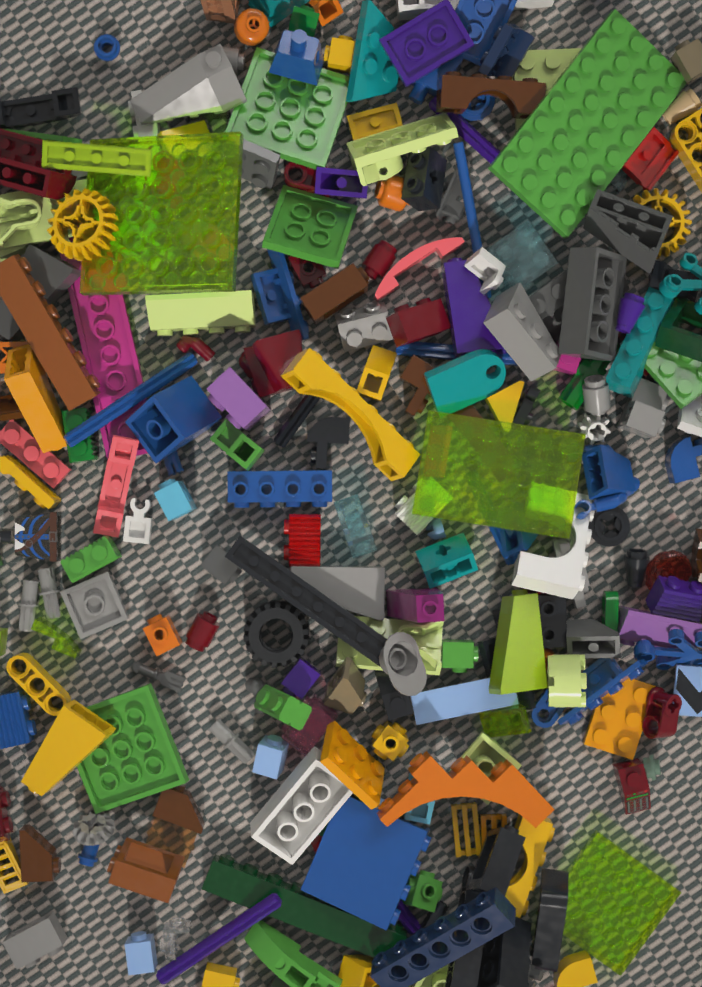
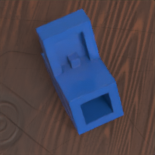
M683 437L670 446L665 458L669 483H679L700 477L696 456L702 455V438L693 440L694 445H692L691 437Z

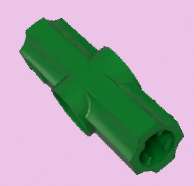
M617 342L616 354H617V352L619 351V349H620V347H621V345H620L618 342ZM582 358L577 372L573 374L574 376L560 393L558 399L574 410H578L584 401L582 389L584 379L591 375L604 376L607 372L606 368L611 361Z

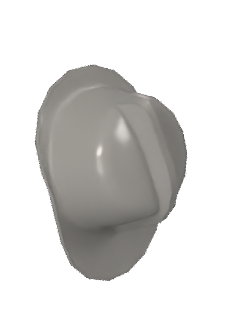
M405 632L392 634L380 651L379 664L382 670L389 675L397 691L406 696H415L422 692L427 680L426 669L418 645L410 634Z

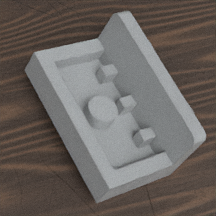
M374 301L367 303L364 307L356 309L346 308L341 310L340 313L335 314L344 352L393 340L386 320L389 314L384 302Z

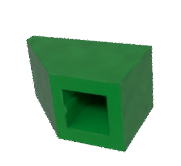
M301 5L300 8L294 6L288 30L295 31L300 29L305 31L307 36L314 37L320 14L316 13L315 9L309 6Z

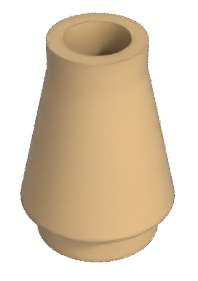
M692 89L686 92L683 90L662 116L670 126L674 122L698 111L702 103Z

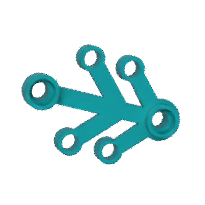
M685 253L680 259L679 264L684 270L690 271L701 280L682 279L677 274L667 275L659 284V290L665 297L675 298L682 290L702 291V267L697 264L698 259L694 254ZM702 297L695 303V310L701 315Z

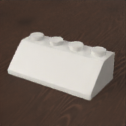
M313 746L250 822L251 838L292 865L353 794L349 788L320 762L322 751Z

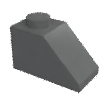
M594 619L567 620V654H585V658H621L619 632Z

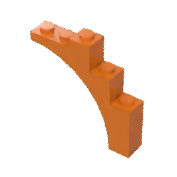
M426 751L423 755L422 753L417 754L410 762L411 766L408 770L414 778L411 781L409 779L405 780L399 786V792L392 799L390 797L385 799L380 804L377 815L388 827L400 816L422 804L442 798L472 797L504 805L520 814L536 828L555 809L507 759L504 762L497 763L491 769L492 774L487 777L467 755L464 758H458L451 765V771L447 773Z

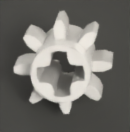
M585 413V418L582 422L577 423L579 428L583 430L579 433V436L582 440L587 438L591 445L595 441L604 442L606 434L611 433L610 429L605 426L610 421L606 416L601 418L600 415L594 416Z

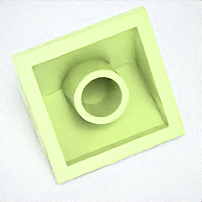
M483 732L461 756L464 758L467 755L487 777L492 774L491 769L497 763L504 762L506 759L517 770L522 766L497 741ZM481 799V800L484 801L487 805L491 802V801L486 800V799Z

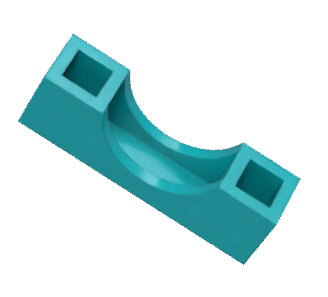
M651 287L648 288L644 296L645 302L643 305H645V309L631 330V333L626 334L605 378L606 383L609 384V390L633 398L642 379L646 360L657 338L659 326L674 303V298H667L660 290Z

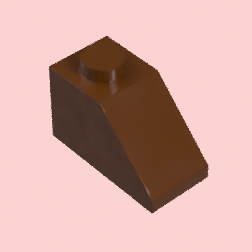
M182 784L162 791L152 816L201 834L205 823L191 792L185 789L186 786Z
M26 824L19 830L21 883L53 881L58 873L61 872V858L57 857V849L30 824Z

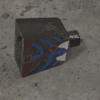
M50 512L15 518V528L1 529V544H15V555L51 562L61 561L62 512Z

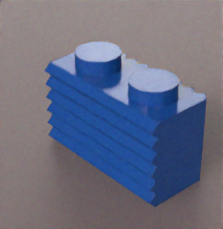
M24 689L0 694V749L30 743L34 740V735L37 734L34 719L30 720L29 710L31 709L30 697L28 694H24Z

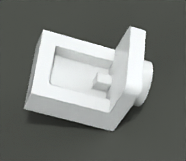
M483 247L471 255L464 265L484 281L480 289L483 295L491 289L496 290L504 280L502 274L506 265Z

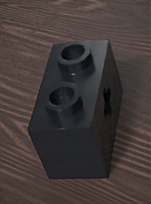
M427 147L425 151L420 153L409 152L401 199L417 211L440 209L447 160L431 147Z

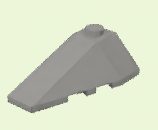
M218 44L197 54L131 99L130 102L141 125L172 121L178 117H199V114L214 112V114H220L247 102L221 44Z

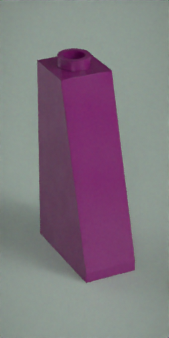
M437 587L431 589L386 590L387 616L416 623L445 621L443 593Z

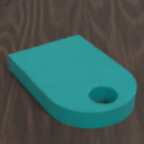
M487 349L475 350L423 373L440 419L481 401L499 390L506 377V367L495 352ZM497 365L494 372L486 374L489 367Z

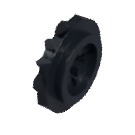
M619 507L601 512L595 511L592 522H589V529H592L591 537L596 543L607 547L622 543L630 531V521L627 514ZM615 517L612 525L618 532L608 530L602 535L605 526L600 520L610 521Z

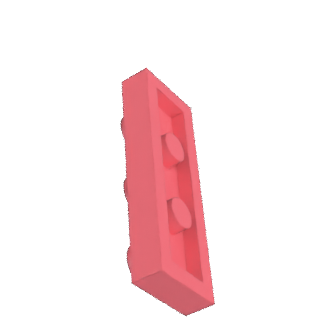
M10 420L0 431V443L53 489H56L72 470L53 452L43 453L35 437L16 420Z

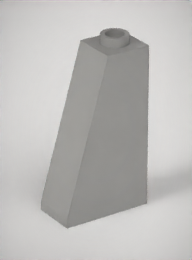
M291 566V572L345 610L377 620H384V566Z

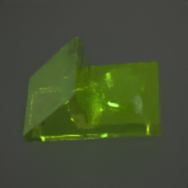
M517 704L479 713L483 731L491 738L532 732L524 705Z

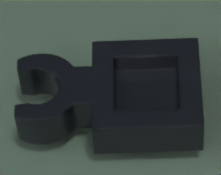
M532 385L529 386L514 415L511 427L520 430L522 426L527 427L534 415L530 411L541 391L540 389Z

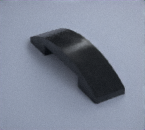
M78 88L51 91L52 94L6 101L0 99V129L46 124L81 115Z

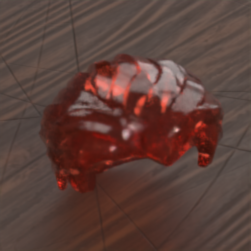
M675 550L656 554L647 566L645 582L649 590L652 589L659 575L667 578L674 576L681 581L689 580L692 575V568L687 556Z

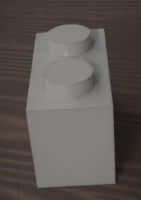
M51 911L8 934L2 943L18 970L23 966H26L28 969L40 962V957L46 954L49 956L57 954L63 949V945L68 937L54 911Z

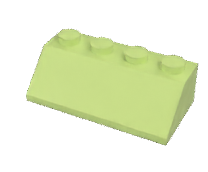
M252 290L145 295L150 330L157 332V336H173V331H183V335H198V330H209V334L225 333L224 329L234 328L235 333L250 332V328L256 327L255 296Z

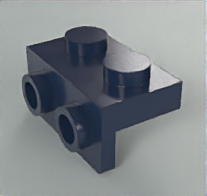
M505 23L503 26L501 25L494 34V44L490 50L488 49L483 54L480 60L482 65L479 72L487 76L513 77L535 37L515 24Z

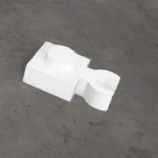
M132 498L130 507L134 514L133 516L127 515L125 517L123 541L150 544L153 518L145 516L151 508V501L146 499L145 507L139 509L136 506L137 498Z

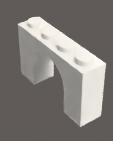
M534 482L531 483L526 493L525 517L550 522L561 528L569 540L570 551L566 555L557 558L520 551L514 565L512 586L568 599H574L578 591L582 592L585 584L582 568L586 567L589 553L585 552L586 544H589L592 535V529H588L589 522L593 520L595 510L591 511L586 518L578 519L576 518L578 513L585 512V510L581 507L574 509V506L582 499L592 503L589 495Z

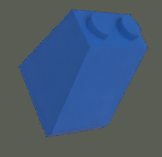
M191 375L154 394L125 422L155 464H157L207 431L222 416Z

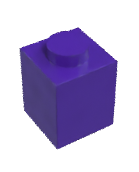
M300 656L282 679L281 684L284 686L282 690L294 698L297 696L302 699L319 678L321 671Z

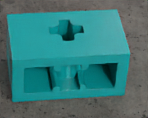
M464 533L415 551L430 589L478 570L474 554Z

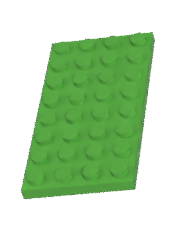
M614 9L608 14L488 169L563 238H567L589 211L597 189L601 191L606 189L686 85V82L681 72Z

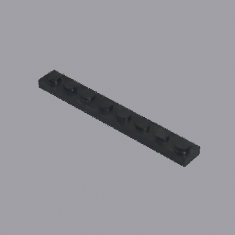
M241 535L238 537L225 555V558L381 667L379 655L387 640L385 637Z

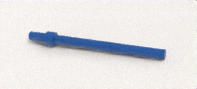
M459 142L454 143L453 147L474 254L482 247L464 143ZM479 278L481 285H483L484 281ZM491 290L486 293L488 298L492 297Z

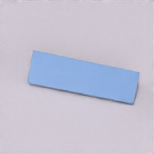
M489 677L422 691L410 697L416 725L517 705L519 704L517 693L489 694Z

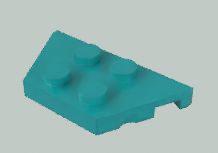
M371 0L362 1L346 102H354L395 92L397 89L399 75L379 43V39L396 29Z

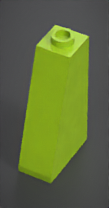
M527 589L511 590L512 596L502 597L489 694L502 695L548 688L538 593L528 594Z

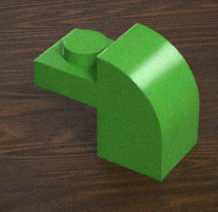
M227 419L223 421L210 438L212 442L248 471L265 451Z

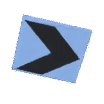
M676 664L673 694L679 695L682 700V706L679 711L680 716L702 717V666Z

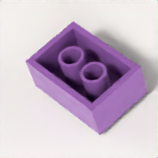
M231 367L207 388L210 392L207 398L222 412L225 409L229 414L226 418L238 430L244 428L249 431L270 411L269 407Z

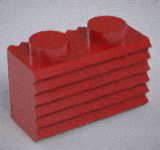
M289 514V519H284V535H289V545H284V561H289V566L320 567L321 514Z

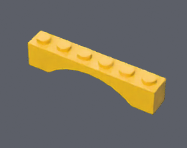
M308 348L298 353L282 373L281 377L299 394L323 398L346 412L364 435L371 452L373 464L390 481L404 478L420 456V453L409 440L404 439L396 431L393 424L384 420L378 414L377 409L368 404L354 387L349 386L341 378L338 371L327 365L318 352Z

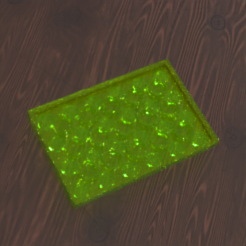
M428 410L412 515L570 539L586 434Z

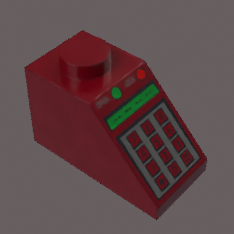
M638 758L612 764L625 814L628 815L651 809L650 788L644 764Z

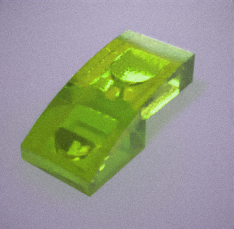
M41 617L34 620L31 627L32 630L55 639L51 649L73 658L80 656L81 649L66 632Z

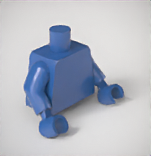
M571 442L567 446L565 452H570L567 454V462L574 463L582 455L589 499L593 500V503L582 499L574 506V509L581 507L585 510V512L578 513L576 518L584 519L593 510L601 512L616 508L626 502L627 497L638 490L640 481L637 477L633 476L631 462L628 458L617 453L611 446L600 444L585 445V448H581L576 442Z

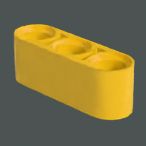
M19 653L7 662L6 668L9 675L49 715L58 716L62 709L53 706V696L60 697L63 705L71 701L69 693L30 654ZM17 659H21L26 663L25 672L17 670L15 665ZM35 678H41L44 681V690L35 688Z

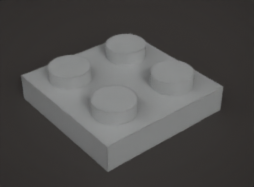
M109 571L60 592L80 640L129 619Z

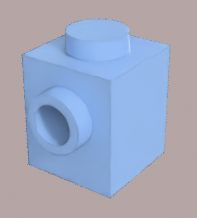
M265 735L258 743L252 772L277 780L284 770L290 742L283 740L277 735Z
M145 931L132 933L124 944L128 976L155 972L158 963L154 933L146 934Z

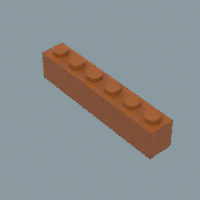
M19 254L12 255L0 262V296L67 409L70 411L101 393L98 389L101 387L96 376L93 373L89 374L86 369L87 361L81 351H76L72 345L73 337L66 327L62 328L58 318L60 316L53 304L49 305L44 297L46 291L38 280L35 281L30 273L32 267L25 257L21 258Z

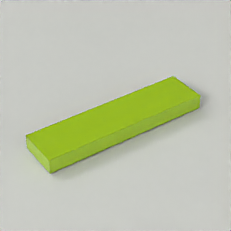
M43 140L42 168L151 177L152 149Z

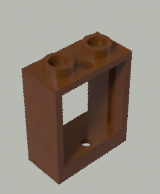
M352 263L301 297L302 306L314 324L318 325L365 294L368 290L369 277L361 266L357 268Z

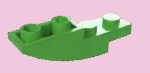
M260 920L251 926L245 935V941L258 958L290 987L341 986L343 979L300 953L301 945L264 921Z

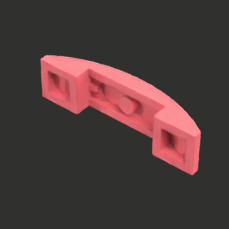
M462 237L446 238L428 243L410 252L386 274L377 288L374 299L378 302L398 289L399 284L395 278L435 251L442 260L462 247L465 241Z
M113 435L94 523L93 533L119 538L131 474L139 445L138 439Z

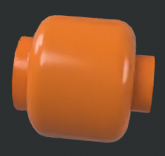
M256 8L242 11L234 23L236 38L247 46H255L261 43L269 32L267 16Z
M394 175L387 180L377 181L374 198H377L380 206L395 211H402L406 205H409L401 199L404 178Z

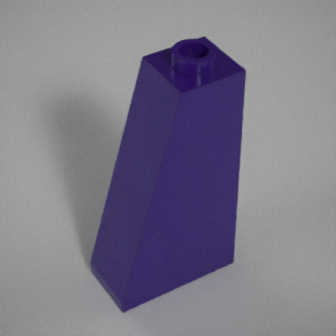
M462 258L447 260V262L443 263L441 271L448 318L451 325L450 332L454 358H459L479 349L491 350L497 355L506 354L507 351L483 323L491 304L487 295H483L480 292L482 285L479 278L464 266L467 260H462Z

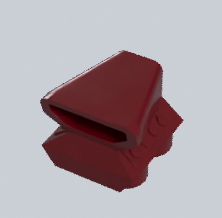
M299 329L259 339L252 346L243 348L245 352L243 357L244 364L251 370L253 376L252 388L260 398L294 389L281 375L296 355L303 351L302 336Z

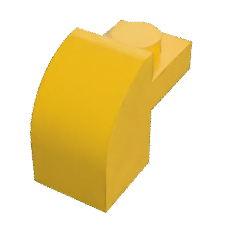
M587 950L567 955L559 962L558 970L553 975L555 987H584L598 983L592 960Z

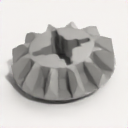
M89 811L87 816L80 815L79 821L74 822V829L72 831L77 842L87 846H94L104 843L113 835L115 824L109 813L93 814ZM97 823L98 826H95V827H94L93 829H91V831H90V830H89V827H92L94 824Z

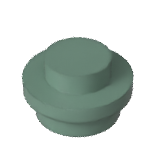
M650 754L649 757L643 758V764L647 778H652V781L657 780V775H661L660 759H655L654 754Z

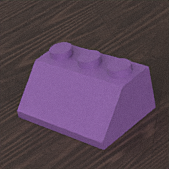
M619 606L618 632L620 633L621 644L635 646V642L639 640H649L655 647L678 648L676 645L668 642V632L673 629H680L684 631L685 640L697 648L694 634L702 631V623Z

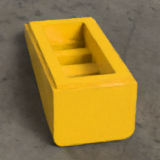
M11 837L8 841L0 842V850L4 849L6 852L0 855V861L6 858L10 860V862L0 866V887L4 894L29 884V882L21 883V862ZM10 867L14 868L15 871L3 874V870ZM18 876V881L7 884V879Z

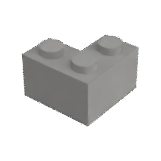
M642 378L633 398L628 397L617 428L643 438L656 437L657 433L661 434L666 423V419H663L664 410L669 403L670 396H667V393L660 385Z

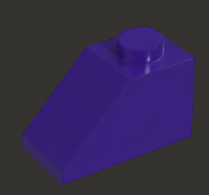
M316 167L314 194L367 198L368 184L367 186H362L356 170Z

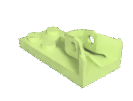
M441 113L347 142L346 145L353 169L357 171L362 186H367V184L380 180H387L403 169L401 155L409 152L420 153L425 151L428 146L435 144L446 145L452 139L458 137V132L448 115Z
M92 178L76 181L69 194L73 196L74 189L82 192L84 188L93 192ZM24 191L0 194V250L51 241L52 236L48 233L47 229L52 225L48 223L47 219L54 217L50 209L57 210L59 207L56 199L45 198ZM93 208L94 219L99 221L98 210ZM68 229L69 238L73 237L72 230Z
M355 616L386 639L396 632L410 634L418 645L426 674L440 675L444 621L416 623L408 620L387 618L377 620L371 617ZM338 638L336 667H340L345 658L349 657L352 658L358 669L383 671L377 664Z

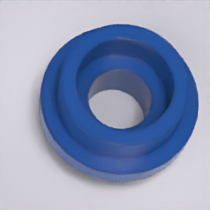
M104 34L96 39L94 51L99 59L112 61L120 53V44L114 36ZM105 45L112 46L110 52L103 51Z

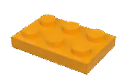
M628 678L622 683L624 687L612 696L609 693L601 698L603 703L593 709L582 743L633 760L643 731L642 722L645 715L647 695L656 686L637 679L631 681Z
M336 721L331 722L326 728L320 762L371 810L380 805L385 768L346 729L342 728Z

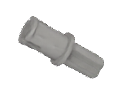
M54 567L37 570L41 589L39 596H43L46 618L48 620L57 619L60 617L57 593H60V590H57Z
M23 580L21 602L18 603V606H20L18 629L20 631L31 632L34 630L36 607H39V604H37L39 581Z
M220 718L208 729L225 745L223 748H228L242 763L246 764L254 756V752L238 737L239 733L235 734Z

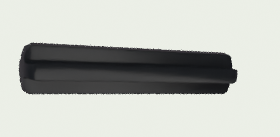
M305 395L275 436L274 442L282 448L286 447L320 397Z

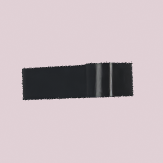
M542 868L540 898L531 956V964L539 970L557 972L568 904V871Z

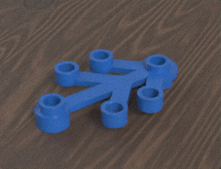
M673 629L668 632V642L676 645L678 648L655 647L649 640H639L633 648L636 661L646 659L647 662L655 659V655H658L656 657V668L659 670H668L676 666V664L702 666V651L685 640L684 631L680 629ZM702 631L694 634V641L697 647H702Z

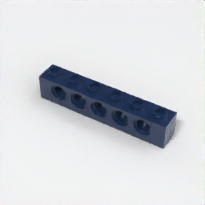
M497 887L488 892H482L476 899L467 904H461L452 913L439 917L433 924L417 930L414 935L406 940L398 941L394 947L385 952H379L372 960L370 977L380 987H409L515 926L516 908Z

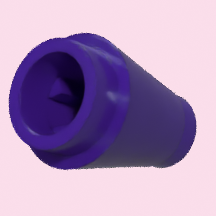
M625 293L624 297L620 298L615 330L625 334L631 333V330L645 309V305H643L645 299L632 293Z

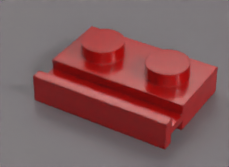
M653 127L621 169L636 184H640L643 187V191H650L679 154V151L674 150L671 147L672 144Z

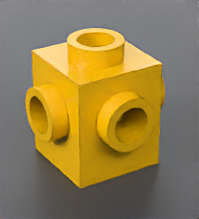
M388 720L384 725L379 724L371 735L373 737L372 746L375 747L374 753L384 760L389 758L394 761L397 756L401 758L409 748L407 744L409 741L406 734L407 730L399 723L394 722L392 724ZM388 739L395 740L396 743L393 747L386 745Z

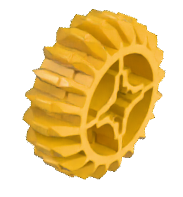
M84 188L82 192L74 189L73 196L65 193V201L63 202L56 200L59 207L57 210L50 209L54 217L47 219L48 223L52 225L47 231L52 236L50 239L51 243L56 246L58 252L64 254L69 259L74 258L82 262L84 258L92 261L94 254L102 257L101 250L103 248L110 250L108 242L116 241L112 233L119 231L118 226L115 225L119 219L115 214L116 208L110 204V200L106 196H102L98 191L94 190L92 192ZM93 208L98 210L99 221L94 219ZM68 229L72 230L73 243L69 240Z
M654 188L651 194L648 190H644L642 197L635 195L633 201L644 206L651 204L652 209L663 212V206L673 216L668 229L675 227V231L670 241L662 243L657 259H659L661 253L665 258L669 257L670 250L676 253L679 251L678 244L684 245L687 242L683 236L690 235L691 231L685 227L691 225L692 220L684 218L690 214V210L682 211L681 207L685 205V201L676 203L675 200L678 197L676 193L669 198V191L665 189L660 196L658 188Z

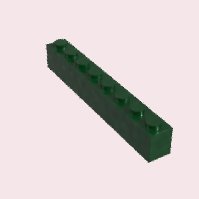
M226 854L214 855L202 886L204 891L247 908L253 907L272 893H277L282 900L281 907L268 916L371 957H375L379 952L387 951L394 947L398 941L406 940L407 937L406 929L398 922L396 925L390 924L389 928L384 930L302 891V884L293 882L290 884L282 881L283 878L275 873L264 874L259 872L258 867L249 863L244 865L236 863L233 857Z

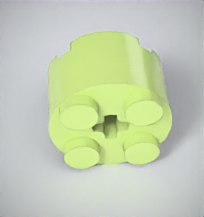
M553 654L547 656L549 707H586V692H581V689H587L586 673H581V670H585V654Z

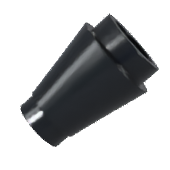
M627 549L626 555H624L628 587H643L650 559L647 556V550Z

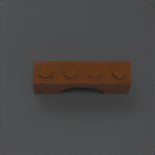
M449 71L437 81L436 112L462 114L472 99L482 95H490L499 98L507 105L512 118L527 119L545 96L546 83H539L536 78H524L522 81H515L511 76H498L497 79L487 78L485 74H472L471 77L461 76L460 72Z

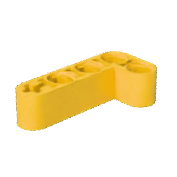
M701 108L674 127L670 132L669 141L673 149L679 151L678 156L702 193V162H696L692 157L693 151L699 152L702 155ZM678 130L686 131L689 139H681L678 135Z

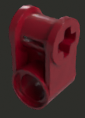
M289 162L284 169L285 184L289 187L314 193L316 170ZM294 169L299 170L303 177L300 180L294 181L288 176L289 172Z
M659 686L653 687L647 695L645 715L642 722L643 733L650 739L671 737L677 731L679 711L682 706L681 697L677 694H668Z

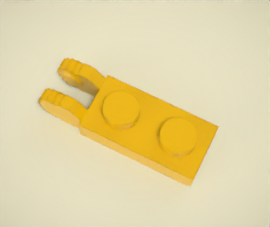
M12 455L0 456V472L3 475L10 474L15 478L14 483L23 491L28 490L34 496L33 500L36 504L44 509H51L61 502V498L19 460L15 459Z

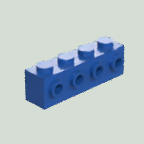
M332 470L227 471L228 503H234V508H250L249 502H260V507H275V502H286V507H301V502H312V507H327V502H332Z

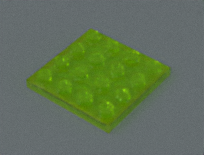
M596 830L567 869L569 872L568 904L563 935L621 976L677 900L681 891Z

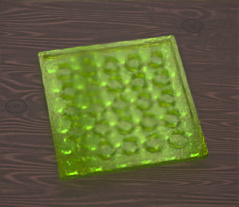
M241 132L90 139L89 144L152 149L151 177L100 172L87 173L86 189L92 192L94 190L98 191L102 196H106L110 200V204L117 210L115 214L118 216L119 221L115 225L118 226L119 231L112 233L116 241L108 242L110 250L103 248L101 250L102 257L94 254L92 261L84 258L81 262L79 293L82 295L235 292L244 135ZM93 208L94 219L99 221L98 210Z

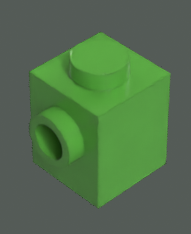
M442 639V668H452L454 673H466L467 668H474V662H478L479 651L478 646H474L472 640Z

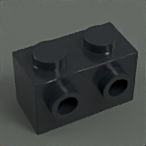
M551 594L538 595L544 648L567 647L566 598Z

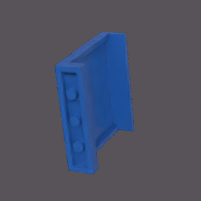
M352 794L329 821L301 890L387 930L390 924L396 925L401 913V910L397 909L401 899L406 901L411 889L408 881L411 875L416 877L422 863L418 860L421 850L427 851L432 837L428 836L430 829H423L402 818H398L387 827L377 815L379 809L377 807L371 810L360 799L355 798V794Z

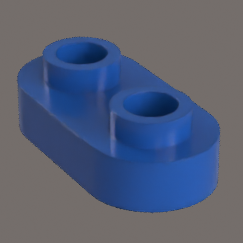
M545 688L535 702L536 708L531 709L530 714L537 726L548 728L557 721L566 707H549L548 688ZM542 709L548 711L547 716L544 718L539 717V712Z

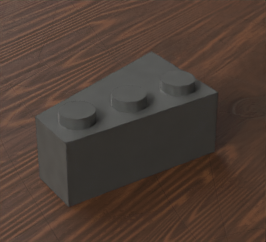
M597 189L589 207L583 229L651 274L673 216Z

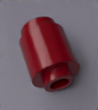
M380 240L378 244H374L361 266L370 279H383L396 260L395 255L398 251L388 242Z
M206 611L203 614L197 613L186 634L187 640L185 643L197 651L204 652L205 648L210 646L220 627V624L217 622L218 618Z

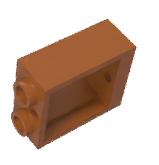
M126 837L123 846H117L114 856L110 860L107 872L111 873L108 883L169 903L185 857Z

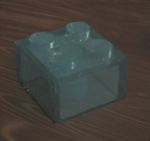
M529 220L486 249L506 265L502 274L504 278L502 284L506 289L519 282L525 288L558 264Z

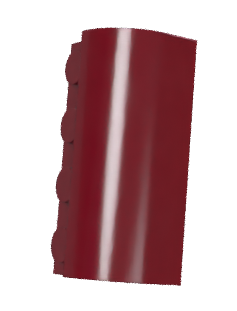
M0 129V185L56 200L64 198L65 193L69 194L77 179V176L71 175L72 170L42 168V139Z

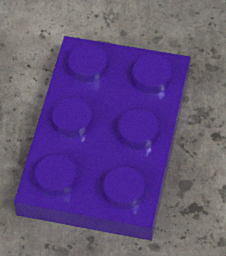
M443 0L379 39L380 45L405 87L410 86L474 47V42L449 0Z

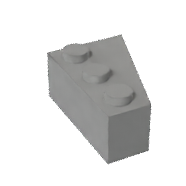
M519 282L497 295L483 322L484 325L531 382L554 370L561 357V354H558L559 347L551 337L521 283Z

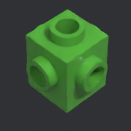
M420 870L416 877L411 875L408 881L411 889L406 901L402 900L403 904L435 913L436 905L442 897L443 882L434 879V873Z

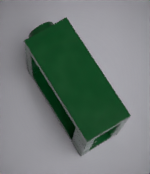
M677 297L659 326L655 346L702 362V336L678 328L682 322L702 329V315L695 310L696 302Z

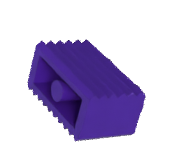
M659 575L645 601L651 614L699 622L700 618H702V583L695 580L691 582L688 580L681 581L674 576L667 578Z

